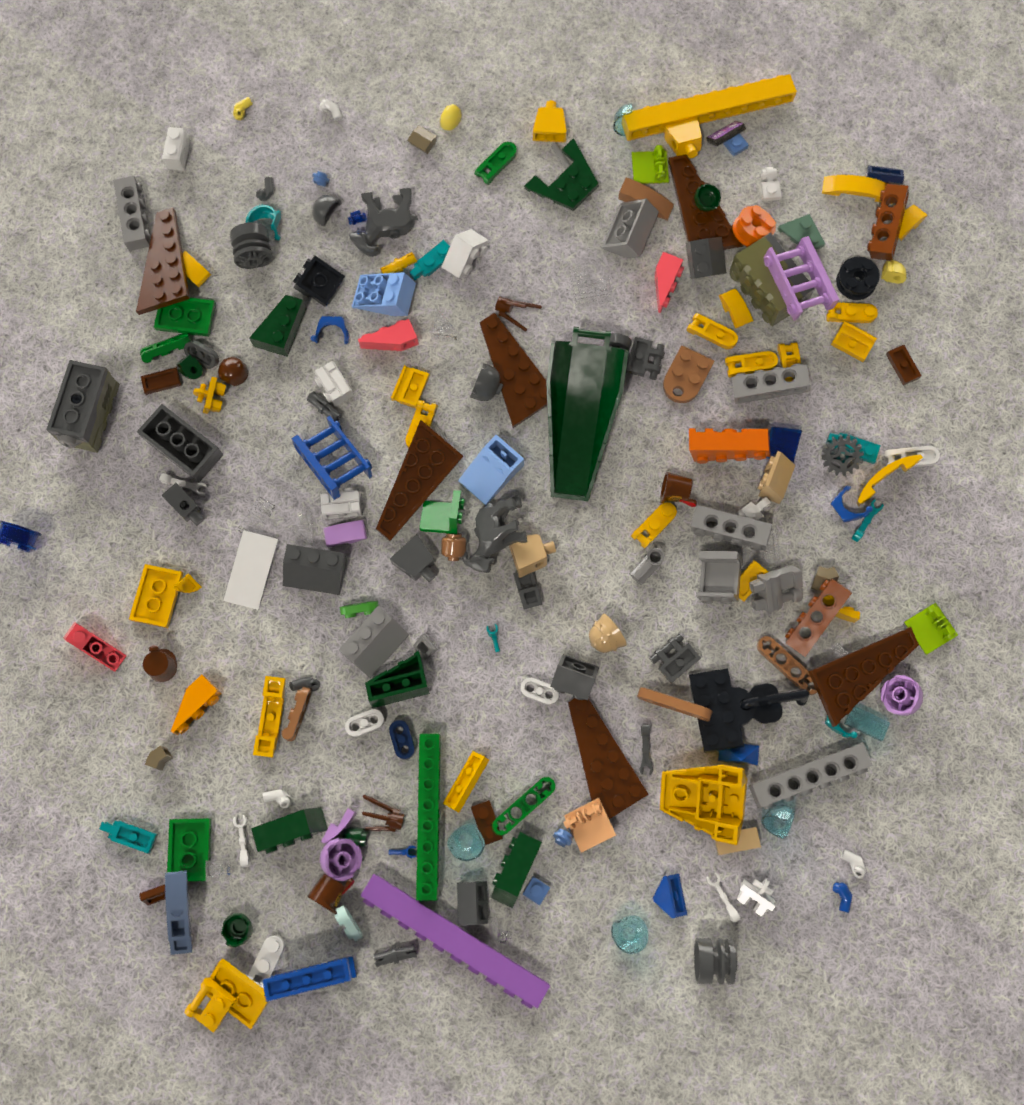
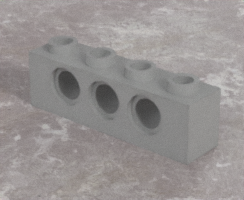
M135 176L113 180L124 244L129 251L149 247L151 233L146 224H149L147 214L144 213L146 203L144 198H141V193H143L141 182H137Z
M801 363L787 368L776 367L770 371L758 370L753 374L746 375L745 373L735 375V377H731L735 404L810 392L811 387L807 364L802 365ZM792 377L794 378V380L792 382H786L785 378ZM768 380L775 381V384L767 385L766 382ZM750 383H754L757 385L755 388L752 389L747 387V385Z
M699 505L696 506L690 526L691 531L697 536L704 537L708 535L716 541H731V544L741 547L746 545L750 546V549L759 552L761 550L766 551L772 531V524ZM714 521L717 523V526L709 528L707 524ZM733 526L736 530L733 533H728L726 528ZM747 531L755 533L752 538H747L744 534Z

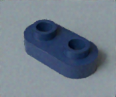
M396 720L389 727L390 737L395 754L400 759L407 760L414 755L415 746L407 723L402 720ZM399 727L403 728V733L397 734L396 729ZM404 746L409 748L407 753H402Z

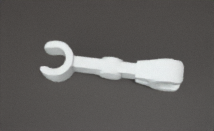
M164 473L159 478L163 484L173 485L177 483L181 488L190 489L199 496L205 495V493L198 491L200 487L208 488L205 483H190Z
M243 815V823L241 825L237 824V817L233 818V824L239 828V844L241 846L240 865L245 868L251 866V861L246 849L247 840L244 833V827L247 825L248 820Z
M714 872L713 874L717 881L712 883L707 876L706 882L716 888L721 901L726 906L725 908L731 921L737 922L740 920V915L732 904L730 905L727 895L719 885L720 876Z

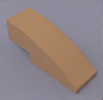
M626 177L620 189L618 200L629 202L647 199L659 211L657 217L668 221L674 204L651 188Z

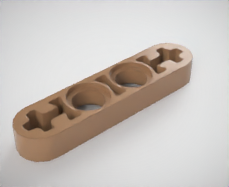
M765 636L758 641V651L800 690L807 689L808 684L806 682L799 683L805 675L807 676L805 680L808 683L812 682L809 672L773 638ZM762 641L764 643L768 641L770 643L769 647L772 650H775V648H777L778 651H776L771 657L769 654H771L772 651H770L768 648L764 650L762 648ZM778 654H783L786 657L785 664L777 663L776 656ZM796 667L801 671L799 678H794L791 675L792 668ZM813 686L815 690H808L810 696L817 693L815 686Z
M640 687L637 698L648 703L704 721H710L713 712L706 707L647 688Z

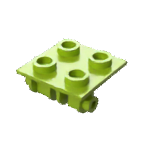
M661 145L655 146L654 151L631 152L634 181L641 184L669 183L667 151H664Z
M937 603L932 604L904 622L907 628H912L917 642L925 655L958 636Z

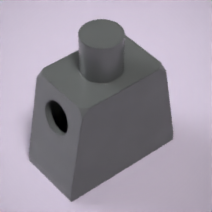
M177 483L173 484L162 494V497L186 522L191 520L198 526L204 521L205 518L199 513L201 508Z
M417 534L390 558L391 563L415 581L423 576L428 582H431L437 576L431 569L435 564L434 558Z

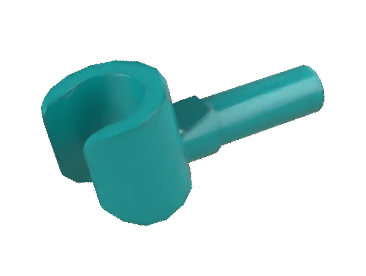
M495 624L496 630L494 632H490L487 626V634L493 640L495 652H500L497 640L498 626Z

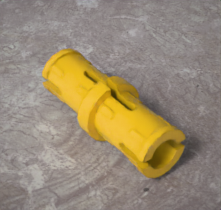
M411 251L399 259L395 258L393 262L381 267L380 270L382 274L402 272L404 268L416 263L417 260Z

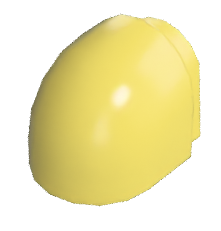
M454 104L446 106L440 117L441 127L447 131L456 128L461 122V110Z
M886 261L882 268L881 279H884L886 282L901 284L907 279L906 269L898 261Z

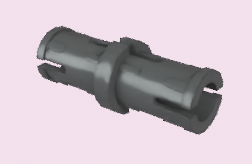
M315 391L308 395L307 401L313 404L320 414H324L327 417L330 416L334 422L341 419L342 414L335 410L330 402L325 401L316 394Z
M415 944L401 948L392 947L389 951L374 953V960H377L375 962L376 967L393 962L398 964L401 960L416 958Z

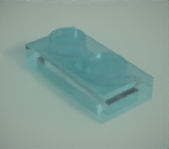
M855 706L848 714L844 724L881 742L885 737L890 722Z

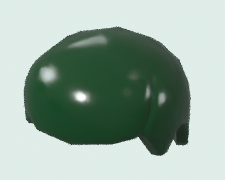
M706 183L696 190L694 202L699 210L710 212L720 205V191L714 185Z
M234 913L228 916L223 922L221 935L226 940L225 944L231 947L245 944L253 933L252 922L242 913Z

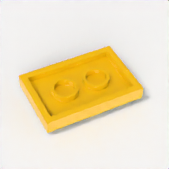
M145 564L129 620L168 629L179 592L173 587L183 578L184 573Z
M222 958L215 967L210 979L237 998L228 1013L249 1029H252L269 1002H266L264 989ZM208 992L206 996L211 999L213 994Z

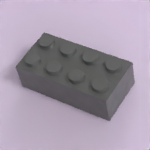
M163 404L156 409L137 431L143 440L198 483L223 456V453L215 444Z

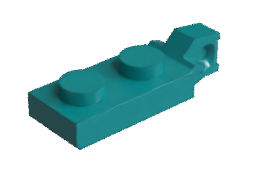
M442 240L414 264V268L410 271V276L414 281L422 275L424 277L430 276L442 266L450 248L445 240Z
M830 433L826 442L832 443L833 436L838 440L839 435ZM839 433V435L842 434L843 439H846L848 434ZM850 435L851 441L856 438V445H862L859 451H863L864 455L860 456V458L865 462L874 464L881 445ZM845 444L848 449H853L850 445Z
M116 820L113 824L102 822L99 830L109 833L108 838L111 841L148 854L151 853L158 836L156 833Z

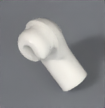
M328 99L322 100L320 109L324 110V112L327 110L331 111L334 121L342 120L338 105Z
M282 789L263 792L264 802L275 800L284 809L288 808L292 803L291 797Z
M844 849L840 858L850 863L856 878L864 877L866 868L863 859Z

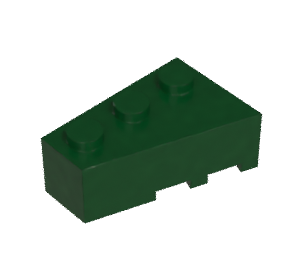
M285 295L249 337L253 347L288 357L306 311L304 301Z
M419 650L413 656L400 661L395 667L388 671L385 670L365 683L368 700L372 708L430 694Z
M322 807L303 809L251 828L257 852L266 851V854L278 851L277 847L280 846L284 848L296 844L295 841L298 840L302 842L312 839L313 835L325 832L328 829Z
M522 832L519 833L517 838L513 836L508 847L512 849L510 855L505 854L500 865L504 868L501 874L496 873L492 882L495 885L491 895L492 899L513 908L542 844L541 841Z

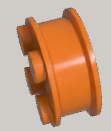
M748 206L735 219L732 230L736 239L744 246L749 247L769 233L773 235L776 230V222L760 206Z

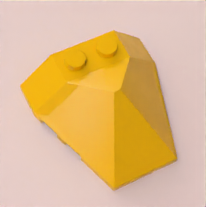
M723 764L663 771L661 777L660 810L681 822L684 820L693 825L694 829L706 832L716 841L737 845L745 815L747 777L744 768Z

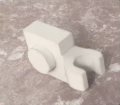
M767 497L762 499L757 505H754L751 501L739 510L736 515L759 521L763 518L761 511L767 508L771 502Z

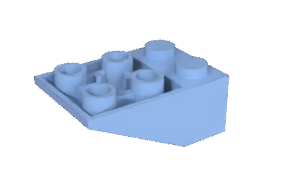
M405 272L360 275L352 308L390 316H408L416 283Z
M495 435L483 447L458 481L484 505H487L524 467V458L498 435Z

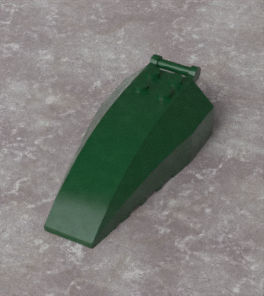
M574 326L572 341L552 340L546 380L551 497L589 501L623 393L629 353L628 350L609 346L611 331L583 330ZM578 337L604 340V345L577 341Z

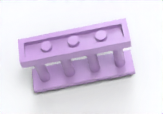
M809 236L803 237L794 250L777 255L772 247L767 250L763 257L765 266L769 268L787 306V312L792 316L793 321L798 320L803 309L823 304L826 310L835 307L840 299ZM796 256L801 257L804 265L783 270L780 261ZM803 272L809 273L811 281L791 287L787 277ZM811 288L817 290L819 297L800 303L795 293Z

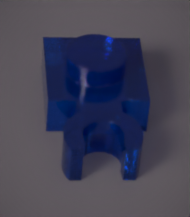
M360 210L350 212V216L347 217L349 225H355L367 220L365 212H360Z

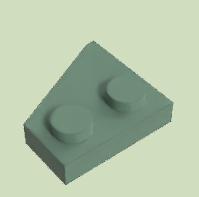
M810 214L778 226V231L789 236L790 240L795 244H798L803 237L809 236L815 250L825 246V242Z

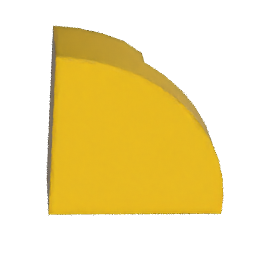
M188 573L173 588L182 593H192L202 587Z

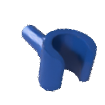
M409 846L402 850L388 851L389 855H406L408 858L417 856H410L408 854V850L416 848L415 846Z

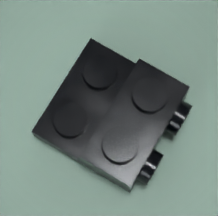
M314 255L312 260L308 258L303 265L304 272L302 274L298 273L293 280L295 283L293 288L307 298L311 297L326 307L345 276Z

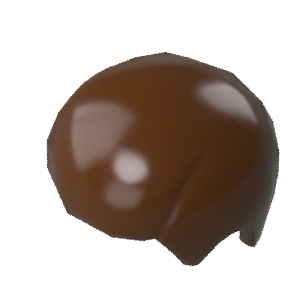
M236 357L225 358L219 365L218 376L224 383L238 386L248 378L249 370L247 366Z

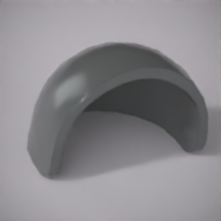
M332 195L319 197L312 208V215L315 221L325 226V217L328 210L334 203L341 205V200Z

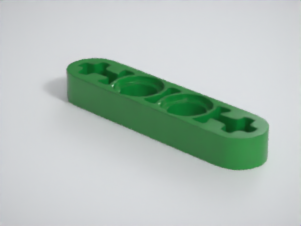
M543 777L492 822L493 833L503 836L511 831L554 792L556 787L554 780L549 777ZM542 782H548L550 784V786L548 787L550 791L544 790L539 795V793L534 790V788H536L537 791L540 790L543 787ZM528 794H533L536 797L535 805L527 804L526 796ZM517 807L521 810L522 814L519 819L512 817V808ZM506 814L508 819L514 824L511 825V823L508 822L504 826L505 831H498L497 822H504L507 819L506 817H504V815Z

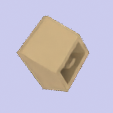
M777 451L775 456L770 457L763 471L764 475L757 487L760 490L758 496L762 498L767 497L770 501L778 504L784 498L795 468V464L782 452Z

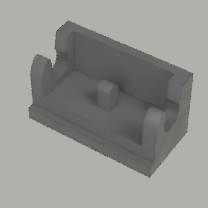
M487 881L457 883L458 925L488 924Z

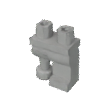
M794 565L765 574H758L756 580L749 582L750 591L753 594L759 593L758 598L751 600L752 608L756 611L765 610L771 613L774 610H780L784 602L790 600L800 602L803 600L800 589L803 587L802 571ZM790 588L789 592L782 593V590Z

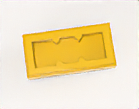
M755 560L740 575L739 598L743 602L752 593L749 582L756 580L758 574L768 572Z

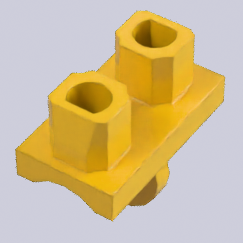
M211 377L208 391L205 390L206 384H201L200 388L193 390V394L198 396L197 402L202 403L203 398H206L203 409L205 414H208L209 411L220 412L222 401L213 399V394L223 396L226 385L217 382L216 377Z

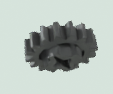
M841 434L838 440L833 436L832 443L826 442L828 448H822V452L825 454L821 458L826 460L823 463L824 467L829 466L828 472L835 470L836 476L839 472L846 476L847 471L853 474V468L859 469L857 463H863V459L860 456H863L864 452L859 451L862 445H856V438L851 441L850 435L843 439ZM845 444L850 445L853 449H848ZM836 445H838L835 451H831ZM841 452H844V453H845V456H844L843 459H841V457H840ZM832 462H837L840 465V467L834 465Z

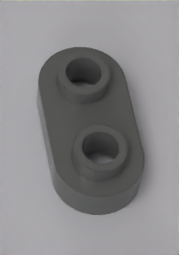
M193 340L184 346L186 356L191 355L192 358L195 357L201 366L211 369L218 365V354L204 344Z

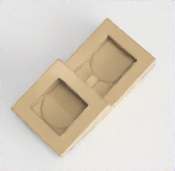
M757 827L742 829L737 845L715 840L718 855L761 847Z

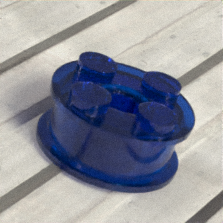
M0 521V544L8 547L11 544L17 545L18 550L27 553L30 550L36 551L34 546L38 536H42L41 533L20 525Z

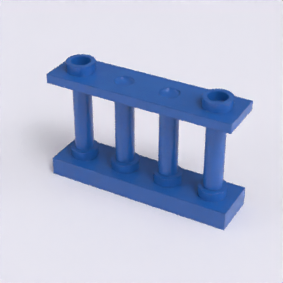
M328 416L329 427L308 440H302L299 435L291 439L295 450L335 500L340 497V485L363 471L370 479L373 477L371 472L373 467L370 461L361 456L342 432L339 422L337 420L334 422ZM333 433L339 439L317 453L310 451L311 446ZM342 446L349 452L327 466H322L319 463L320 459ZM353 458L359 465L337 479H332L329 476L330 472Z
M353 956L274 975L263 979L262 982L267 1002L351 981L352 978L357 977Z

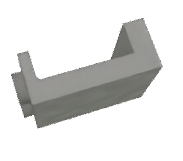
M699 551V559L702 561L700 588L699 592H696V597L706 604H712L713 601H720L722 604H732V601L738 602L742 556L738 551Z

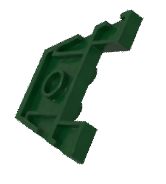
M572 139L562 148V153L573 163L549 186L535 175L524 185V188L529 192L538 194L542 198H548L554 203L574 211L599 187V183L575 139Z

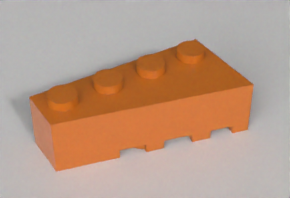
M689 428V451L694 462L699 464L715 460L716 462H726L730 459H735L736 461H745L747 458L762 460L770 457V434L768 429H742L741 432H737L734 429H725L722 432L713 431V428H705V432H696V428Z

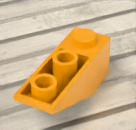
M201 674L186 689L171 729L173 734L185 733L190 728L189 724L194 719H200L205 713L204 710L209 705L213 706L219 701V696L222 693L204 675Z

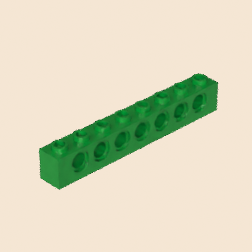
M419 734L416 900H438L440 734Z

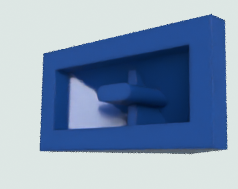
M744 744V747L718 752V761L758 766V745Z
M679 874L663 876L653 896V901L671 918L687 915Z

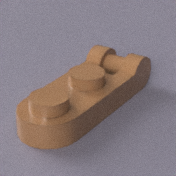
M303 687L301 690L298 689L295 695V701L297 702L295 708H292L289 712L288 720L290 722L288 728L282 731V737L287 741H294L297 737L311 697V689Z

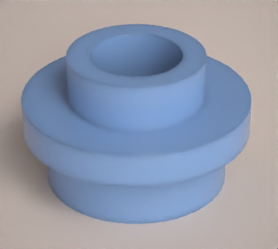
M320 171L312 175V181L323 187H326L330 180L327 178V174Z
M558 829L557 832H554L553 837L558 845L565 847L572 844L571 839L573 836L563 829Z

